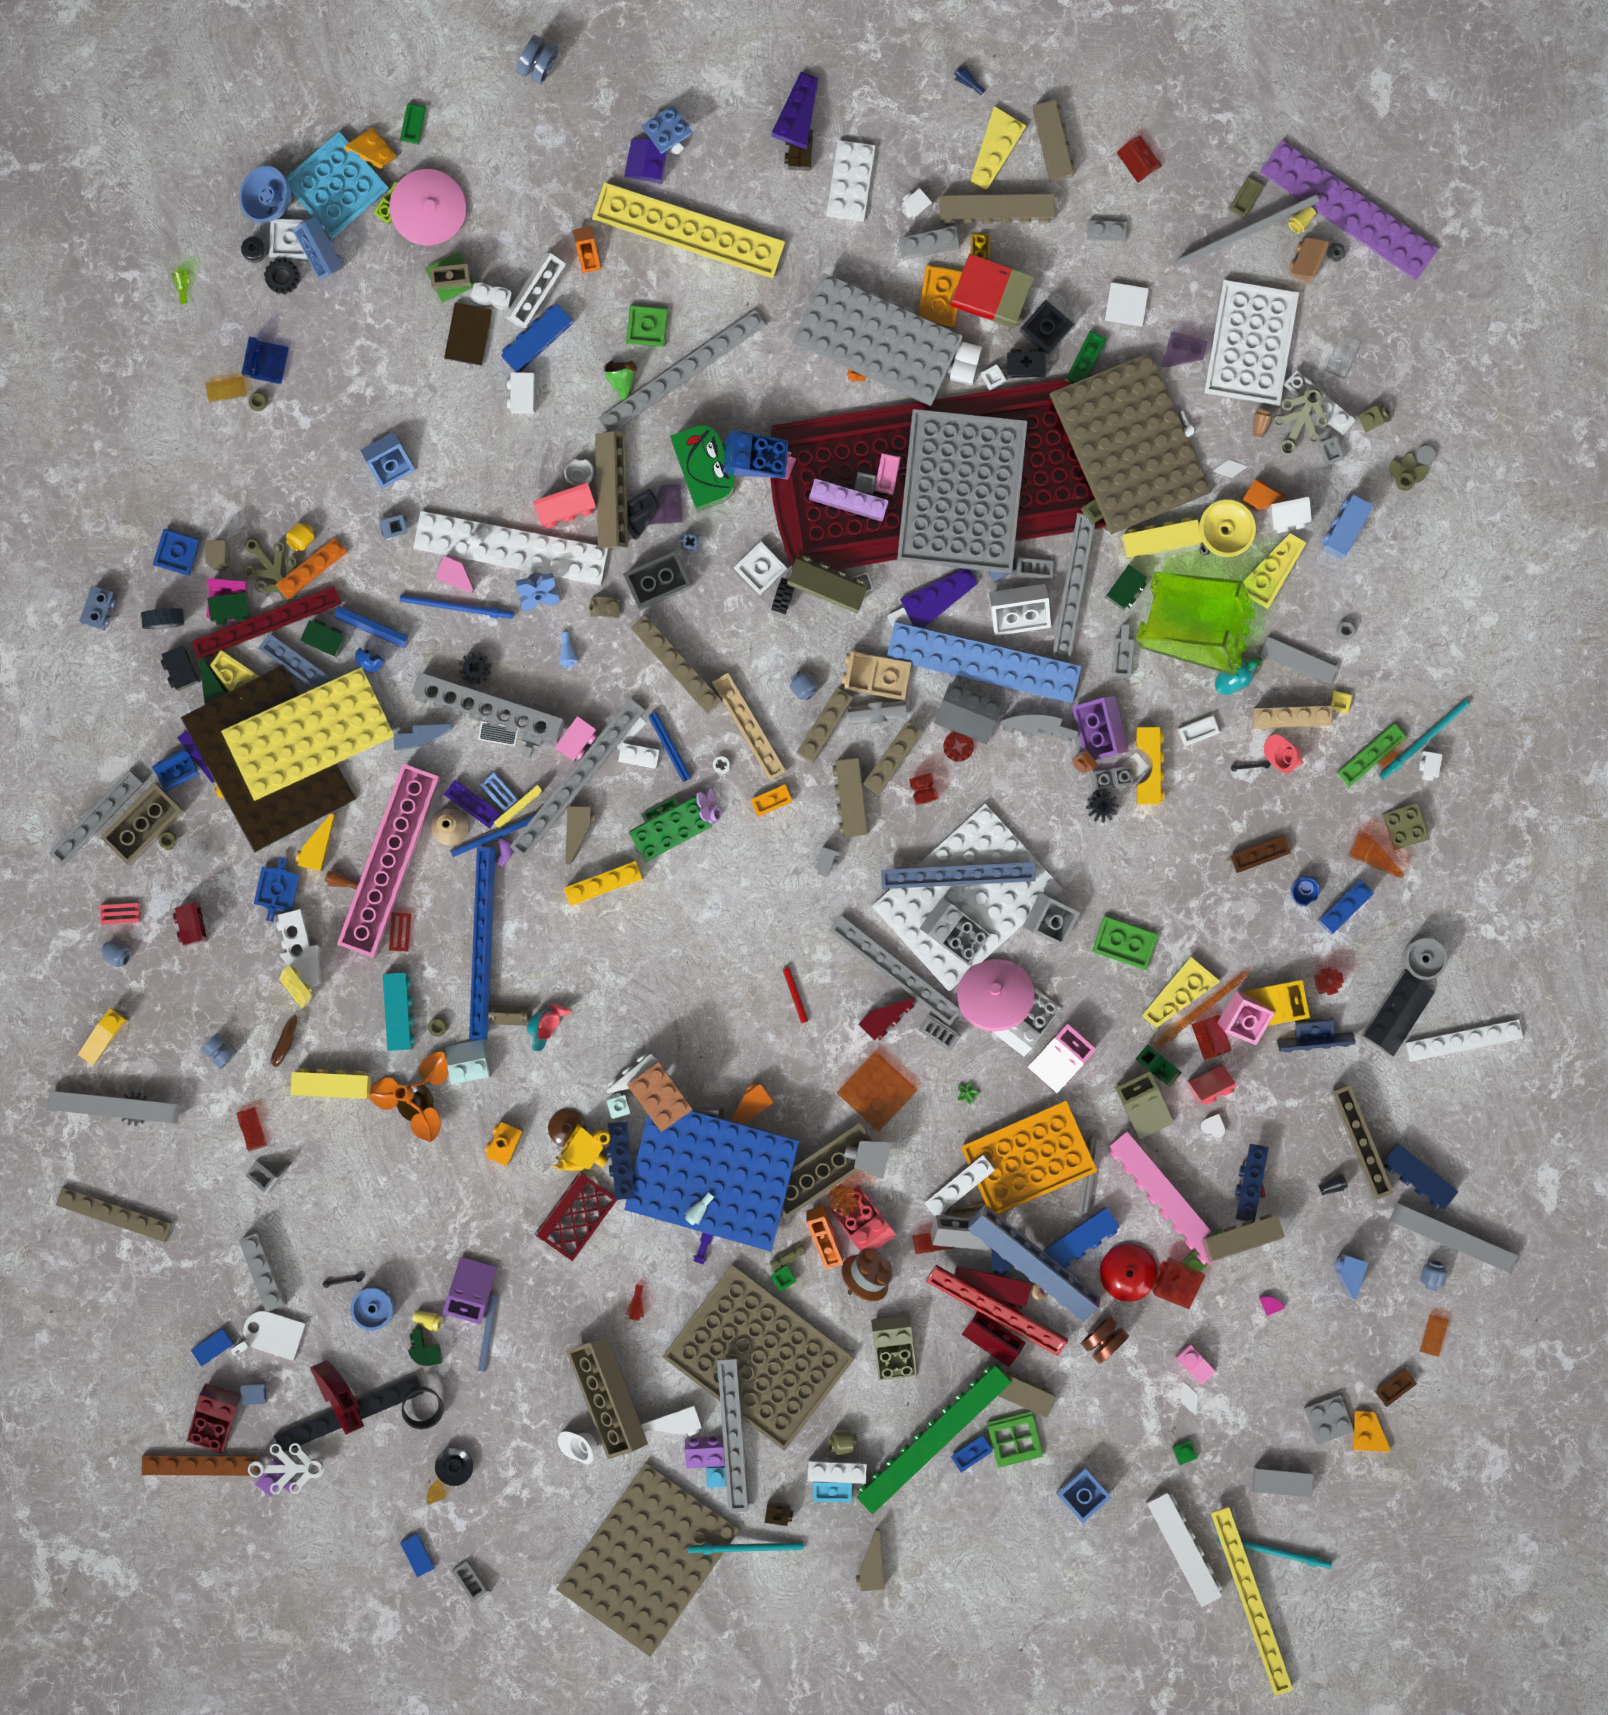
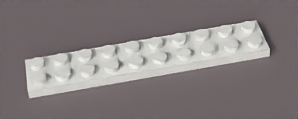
M423 511L420 512L413 547L415 550L446 556L452 555L461 559L533 573H553L554 577L600 586L608 549L598 548V545ZM474 530H477L478 533L482 534L480 544L477 549L468 548L469 544L466 543L470 532L473 533Z

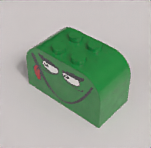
M702 425L670 435L696 511L700 512L729 500L735 488L733 474L723 473L726 443H721L717 432L708 426Z

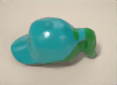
M1254 657L1251 662L1235 660L1229 663L1216 677V691L1223 695H1230L1249 686L1254 678L1255 667L1262 665V658Z

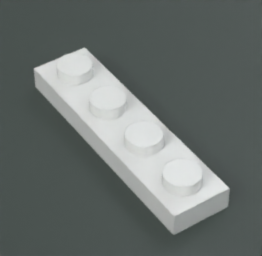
M982 1155L924 1204L934 1216L941 1215L996 1170L985 1155Z

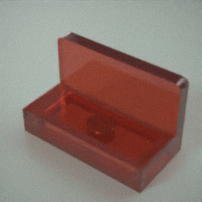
M1141 135L1130 140L1117 151L1118 156L1138 183L1162 167Z
M1219 1015L1191 1024L1204 1060L1217 1057L1232 1050L1226 1032L1217 1023L1220 1019Z

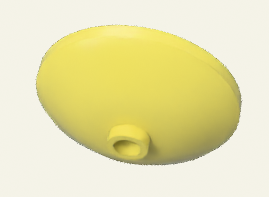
M1220 500L1210 505L1202 514L1199 523V533L1202 542L1212 553L1222 557H1234L1245 552L1251 546L1256 534V524L1253 515L1246 506L1234 500ZM1222 527H1225L1227 529L1226 534L1222 532Z

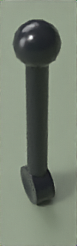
M1269 761L1240 766L1233 764L1231 770L1236 772L1239 769L1258 767L1267 769L1271 764Z
M358 1274L347 1279L330 1282L325 1280L322 1285L324 1288H328L330 1285L352 1281L361 1282L363 1277Z

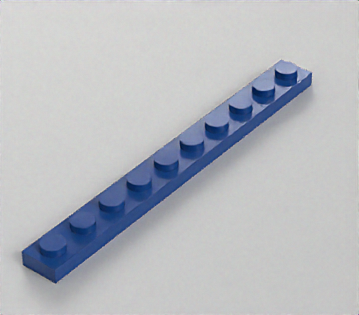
M477 847L469 1039L488 1040L495 877L494 847Z

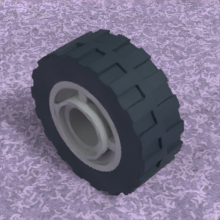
M159 608L141 612L143 629H169L185 625L184 612L181 608Z

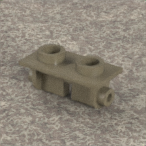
M490 1005L488 1013L489 1024L527 1026L528 1007Z

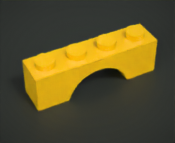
M1160 727L1136 728V748L1145 752L1151 761V773L1148 779L1136 786V805H1160L1161 801H1164V789H1161V781H1164V770H1161V762H1164V751H1160V743H1164V732H1160Z
M634 861L565 887L564 891L572 907L607 892L642 881L643 878L637 862Z

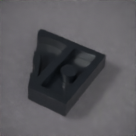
M649 488L627 501L628 530L634 540L639 539L660 506L652 490Z

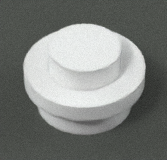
M474 530L473 533L470 532L466 543L469 544L468 548L477 549L480 544L482 534L478 533L477 530Z

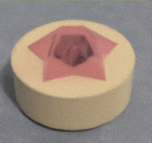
M1032 1283L1030 1289L1032 1297L1037 1300L1047 1298L1048 1294L1036 1283Z

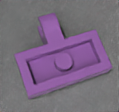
M276 1456L270 1465L285 1464ZM264 1473L255 1485L269 1496H272L270 1486L276 1483L285 1473ZM289 1480L283 1488L290 1492L289 1487L293 1482ZM274 1485L273 1491L275 1492L279 1486Z

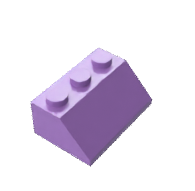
M1115 696L1103 697L1072 707L1083 751L1087 750L1094 760L1129 752Z

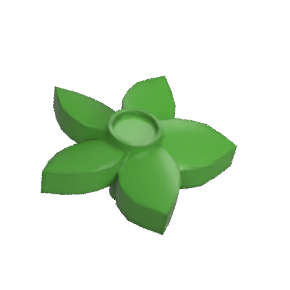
M972 1082L966 1088L958 1086V1090L962 1093L958 1096V1101L966 1098V1102L971 1105L972 1097L979 1095L977 1091L972 1090Z

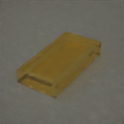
M243 376L205 383L209 403L247 396Z

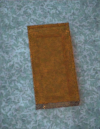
M1429 1314L1419 1352L1439 1357L1449 1322L1448 1319Z

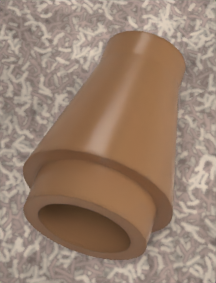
M1262 409L1256 410V413H1254V436L1264 438V434L1272 419V412Z

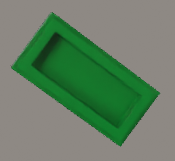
M407 103L400 141L419 145L427 109L425 106Z

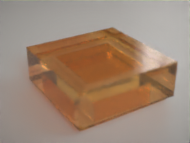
M1392 750L1377 765L1381 769L1385 768L1398 757L1396 752Z

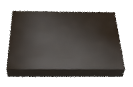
M455 302L444 359L482 366L492 309Z

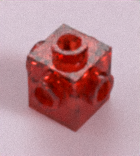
M1332 967L1321 969L1320 974L1313 976L1318 994L1327 992L1328 995L1338 993V989L1342 988V983H1344L1342 973L1338 972L1337 969L1332 970ZM1328 978H1331V980H1332V983H1331V984H1328V982H1327Z

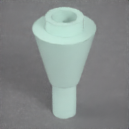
M708 1192L701 1201L684 1212L686 1215L685 1219L692 1225L695 1223L699 1225L707 1205L714 1196Z

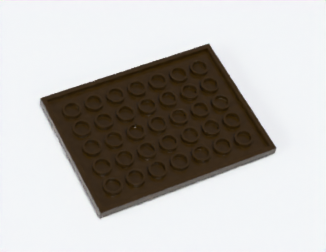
M283 665L180 718L254 853L356 800L337 764L256 801L253 800L221 731L299 696Z

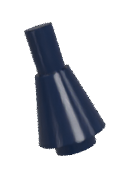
M967 65L964 68L960 66L955 71V81L972 88L980 96L985 92V89L977 83Z

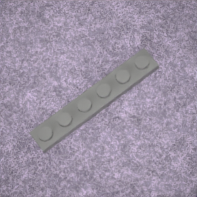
M128 770L61 839L49 854L64 867L143 783Z

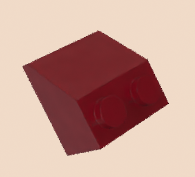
M190 903L176 907L173 918L175 924L179 926V931H177L179 943L182 942L183 946L207 942L200 904Z

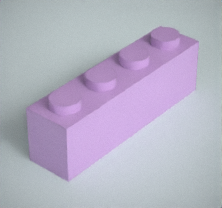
M818 479L814 480L809 500L882 522L888 506V500Z

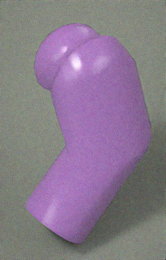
M500 838L497 843L500 846L501 854L495 862L501 867L506 864L513 853L510 848L511 842L506 838Z

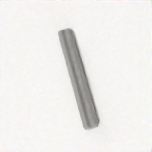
M1089 1137L1087 1148L1096 1166L1100 1140L1096 1137ZM1095 1173L1083 1178L1079 1212H1089Z

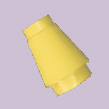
M1309 207L1290 218L1288 223L1290 229L1296 234L1304 232L1316 215L1315 210Z
M416 1310L413 1316V1322L432 1332L434 1330L439 1331L443 1321V1317L439 1316V1313Z

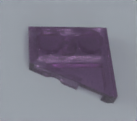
M1170 332L1161 367L1167 368L1203 360L1208 341Z
M661 485L656 496L660 506L648 525L683 523L681 485Z

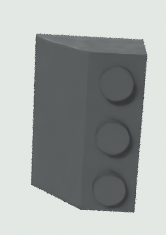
M949 683L934 724L987 744L1003 704Z

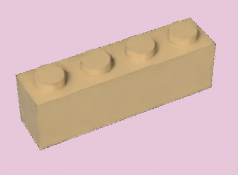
M1331 706L1254 708L1252 710L1253 729L1330 727L1332 725Z

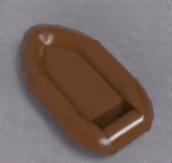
M293 1015L285 1024L275 1050L272 1053L270 1063L274 1067H278L283 1062L293 1041L297 1026L296 1015Z

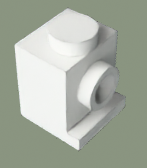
M1421 752L1420 756L1424 757V760L1421 759L1419 764V771H1422V779L1433 781V778L1439 777L1442 754Z

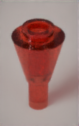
M635 1285L634 1297L625 1314L629 1316V1320L640 1321V1318H644L643 1300L641 1298L643 1285Z

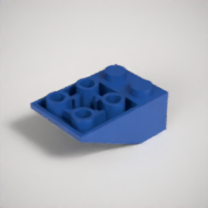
M734 430L726 436L723 473L749 477L785 478L788 440Z

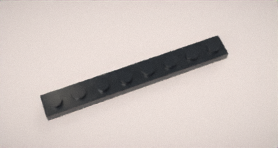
M417 1375L357 1400L359 1405L357 1411L361 1420L402 1403L405 1395L410 1390L421 1387ZM417 1392L411 1395L407 1400L419 1396L424 1392ZM333 1410L276 1434L274 1438L276 1443L281 1445L282 1451L286 1452L289 1451L291 1444L298 1443L301 1446L341 1429L342 1426Z

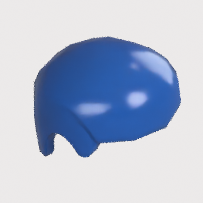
M361 647L358 648L355 653V660L364 671L376 672L386 663L379 655L371 657L368 649L362 650Z
M1300 876L1294 880L1291 886L1292 899L1296 904L1302 906L1315 902L1320 894L1319 883L1314 877Z

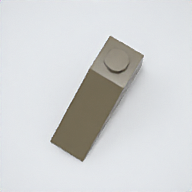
M567 806L566 865L572 863L591 828V823L595 822V812L591 811V807Z
M875 1529L859 1569L860 1575H856L857 1587L861 1586V1591L884 1590L879 1529Z

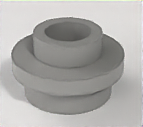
M1342 621L1336 628L1338 637L1343 640L1351 639L1356 632L1354 624L1350 621ZM1343 627H1347L1349 629L1348 634L1343 633Z

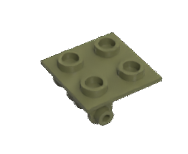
M1418 803L1382 814L1394 851L1430 839Z

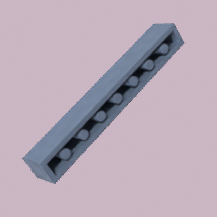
M984 1205L970 1218L968 1230H970L972 1235L980 1238L987 1247L995 1250L1002 1259L1010 1262L1016 1270L1025 1274L1031 1282L1040 1286L1046 1294L1054 1297L1060 1305L1069 1309L1075 1317L1085 1321L1099 1309L1101 1300L1099 1295L988 1206Z

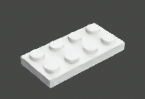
M838 140L826 216L864 222L875 145Z

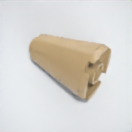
M453 807L443 808L433 816L431 832L439 843L456 845L467 836L469 822L466 815L459 809ZM447 821H449V822H450L449 827L445 828V827H444L445 823H446Z

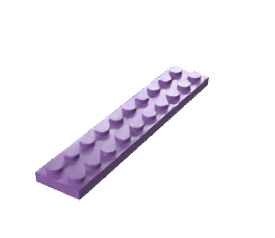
M1283 140L1260 171L1261 174L1300 201L1316 194L1320 201L1311 207L1317 213L1415 281L1438 250L1433 244Z

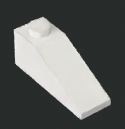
M695 1405L643 1422L641 1427L645 1430L683 1435L688 1433L691 1436L699 1433L702 1424Z

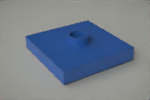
M164 528L153 565L190 576L201 539Z

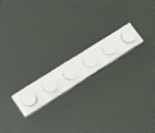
M1513 1020L1407 1042L1405 1044L1409 1062L1518 1040L1522 1039L1523 1035L1520 1021Z

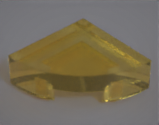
M440 1480L434 1482L428 1490V1505L446 1498Z

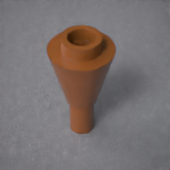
M335 869L327 872L324 881L327 882L328 887H349L357 890L359 882L350 880Z

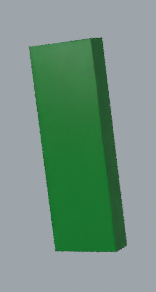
M1091 330L1089 331L1065 379L1066 381L1074 384L1088 378L1107 338Z

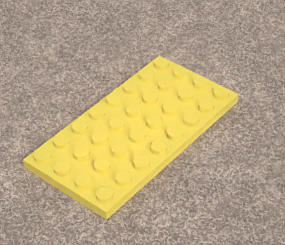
M362 667L221 731L254 801L394 738L390 725Z

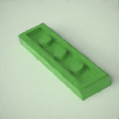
M1393 723L1337 772L1338 776L1348 787H1351L1404 741L1407 736L1396 723Z

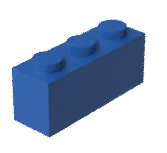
M1358 880L1317 921L1330 934H1334L1374 893L1362 880Z

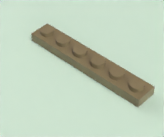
M65 1187L61 1188L56 1206L162 1242H166L172 1223Z

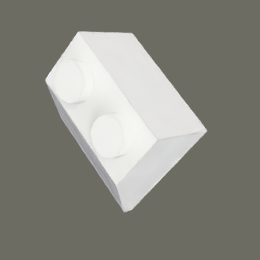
M1309 497L1271 504L1267 509L1272 531H1277L1278 534L1288 532V528L1296 527V530L1307 528V524L1312 522Z

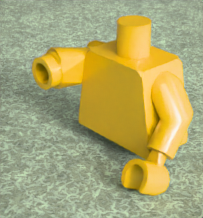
M578 1124L559 1153L560 1157H555L558 1163L556 1165L552 1164V1167L558 1170L583 1171L585 1168L590 1169L593 1163L603 1168L608 1158L600 1152L604 1147L602 1145L609 1143L610 1134L605 1130H596L590 1135Z

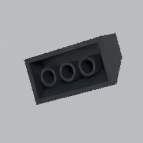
M1402 971L1361 1036L1394 1057L1435 992L1408 972Z

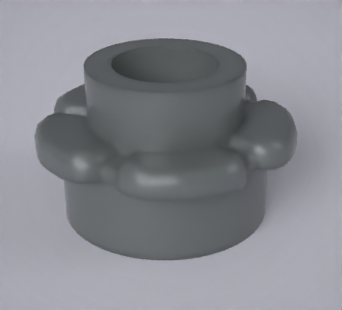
M1333 243L1329 246L1327 256L1332 261L1339 262L1346 256V251H1344L1342 244Z

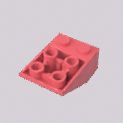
M1223 1065L1187 1082L1197 1103L1205 1105L1216 1101V1096L1218 1095L1226 1096L1234 1092L1233 1088L1237 1086Z
M860 1186L829 1208L860 1252L864 1250L875 1252L896 1236L895 1232Z

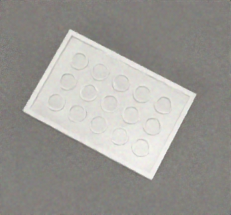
M1223 280L1204 393L1280 406L1299 296L1298 292Z

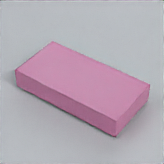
M882 453L874 489L875 492L893 495L901 457Z

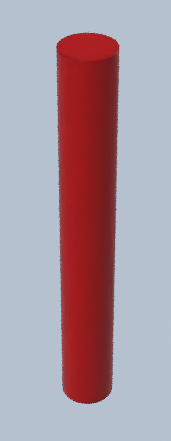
M790 967L782 969L801 1024L808 1022Z

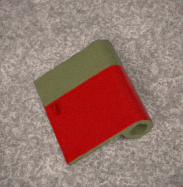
M969 253L958 285L951 296L949 306L1014 329L1015 326H1019L1021 323L1022 315L1020 313L1034 276Z

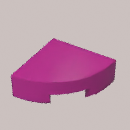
M1267 1296L1259 1298L1266 1316L1285 1309L1282 1303L1275 1298Z

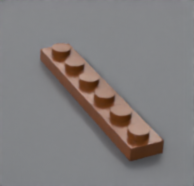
M142 1455V1475L251 1476L248 1473V1467L253 1462H259V1456ZM259 1466L253 1468L255 1473H258Z

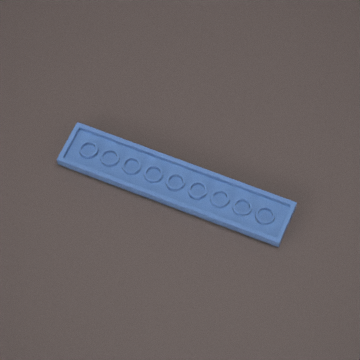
M897 621L894 624L887 653L888 659L911 662L913 666L1073 703L1082 665Z

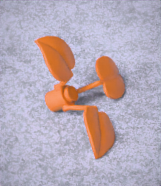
M444 1052L433 1053L421 1062L418 1072L421 1077L425 1078L423 1081L403 1086L399 1085L392 1078H383L370 1089V1100L381 1109H394L398 1105L399 1100L407 1102V1104L418 1110L419 1114L414 1115L411 1120V1130L415 1136L428 1142L434 1141L439 1134L441 1127L440 1115L433 1108L429 1107L423 1111L411 1101L414 1096L412 1088L426 1084L428 1081L432 1085H439L447 1079L449 1072Z

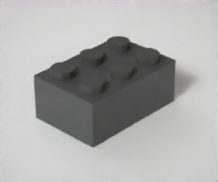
M676 551L623 573L639 611L692 588Z

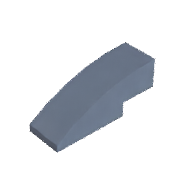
M452 725L412 726L413 733L394 734V750L412 749L431 743L453 729Z

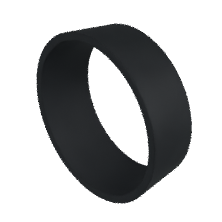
M416 1387L410 1390L402 1401V1417L412 1428L420 1430L431 1428L443 1416V1401L431 1388ZM423 1391L436 1395L438 1398V1409L431 1418L424 1421H416L406 1414L404 1405L411 1395Z

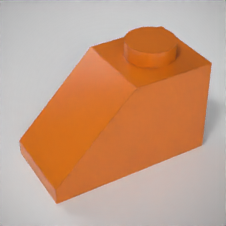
M587 226L574 229L573 234L582 273L601 270L592 227Z

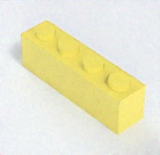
M1191 517L1182 519V523L1178 524L1170 521L1163 523V527L1155 528V525L1144 527L1143 531L1137 532L1136 529L1125 531L1121 538L1126 559L1201 544L1198 519L1193 520Z
M297 1068V1072H292L290 1095L370 1099L371 1076L366 1075L365 1071H354V1075H349L345 1070H335V1074H328V1070L316 1069V1073H309V1069Z

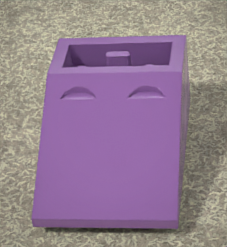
M460 1257L443 1314L481 1324L497 1267Z

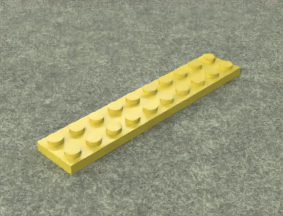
M605 182L592 220L772 279L774 278L785 245V241Z

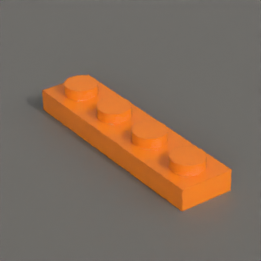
M333 538L279 581L276 587L287 600L291 599L345 556L347 551L336 538Z

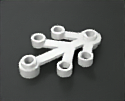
M294 1443L289 1447L290 1453L297 1455L305 1464L297 1465L282 1451L280 1444H273L270 1447V1453L276 1455L285 1465H263L260 1462H253L248 1467V1473L252 1477H260L263 1473H285L276 1483L270 1486L272 1494H279L282 1491V1487L296 1473L305 1472L297 1482L292 1483L289 1487L291 1493L298 1494L301 1492L302 1486L310 1478H318L323 1474L324 1464L319 1459H310L301 1450V1446L298 1443ZM294 1445L299 1448L297 1453L292 1451ZM274 1446L279 1447L278 1453L273 1452L272 1449ZM314 1464L318 1466V1470L316 1472H313L311 1470V1467ZM255 1466L260 1467L259 1473L253 1471ZM294 1484L299 1486V1490L297 1492H294L292 1490V1486ZM274 1485L279 1486L280 1489L278 1492L273 1491Z

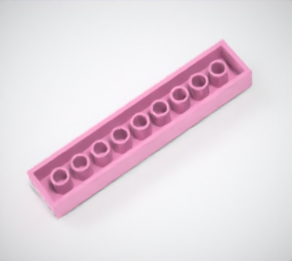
M402 764L337 945L376 958L441 779L439 776Z

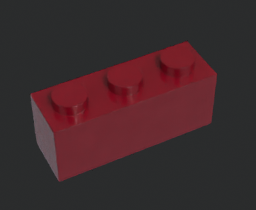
M978 1311L968 1322L961 1334L1008 1367L1019 1356L1026 1344L1025 1341L996 1321Z

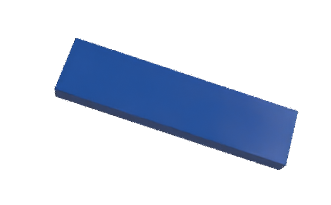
M338 606L335 611V619L404 649L408 643V636L341 606Z

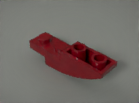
M327 1360L311 1366L310 1370L325 1401H330L345 1435L363 1428L364 1424L357 1411L359 1405L338 1371Z

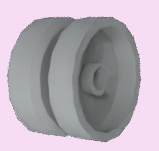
M1420 938L1412 941L1406 946L1402 954L1404 970L1418 980L1437 978L1444 972L1447 966L1448 956L1445 948L1440 942L1432 938ZM1423 956L1428 957L1427 963L1423 962Z

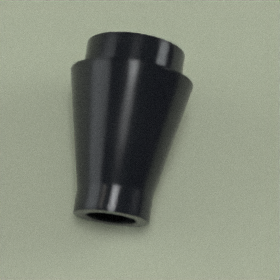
M1336 1173L1322 1184H1319L1318 1187L1323 1196L1325 1194L1345 1191L1344 1189L1348 1188V1184L1343 1173L1339 1175Z

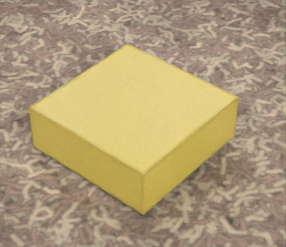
M1334 690L1330 702L1331 710L1348 714L1353 695Z

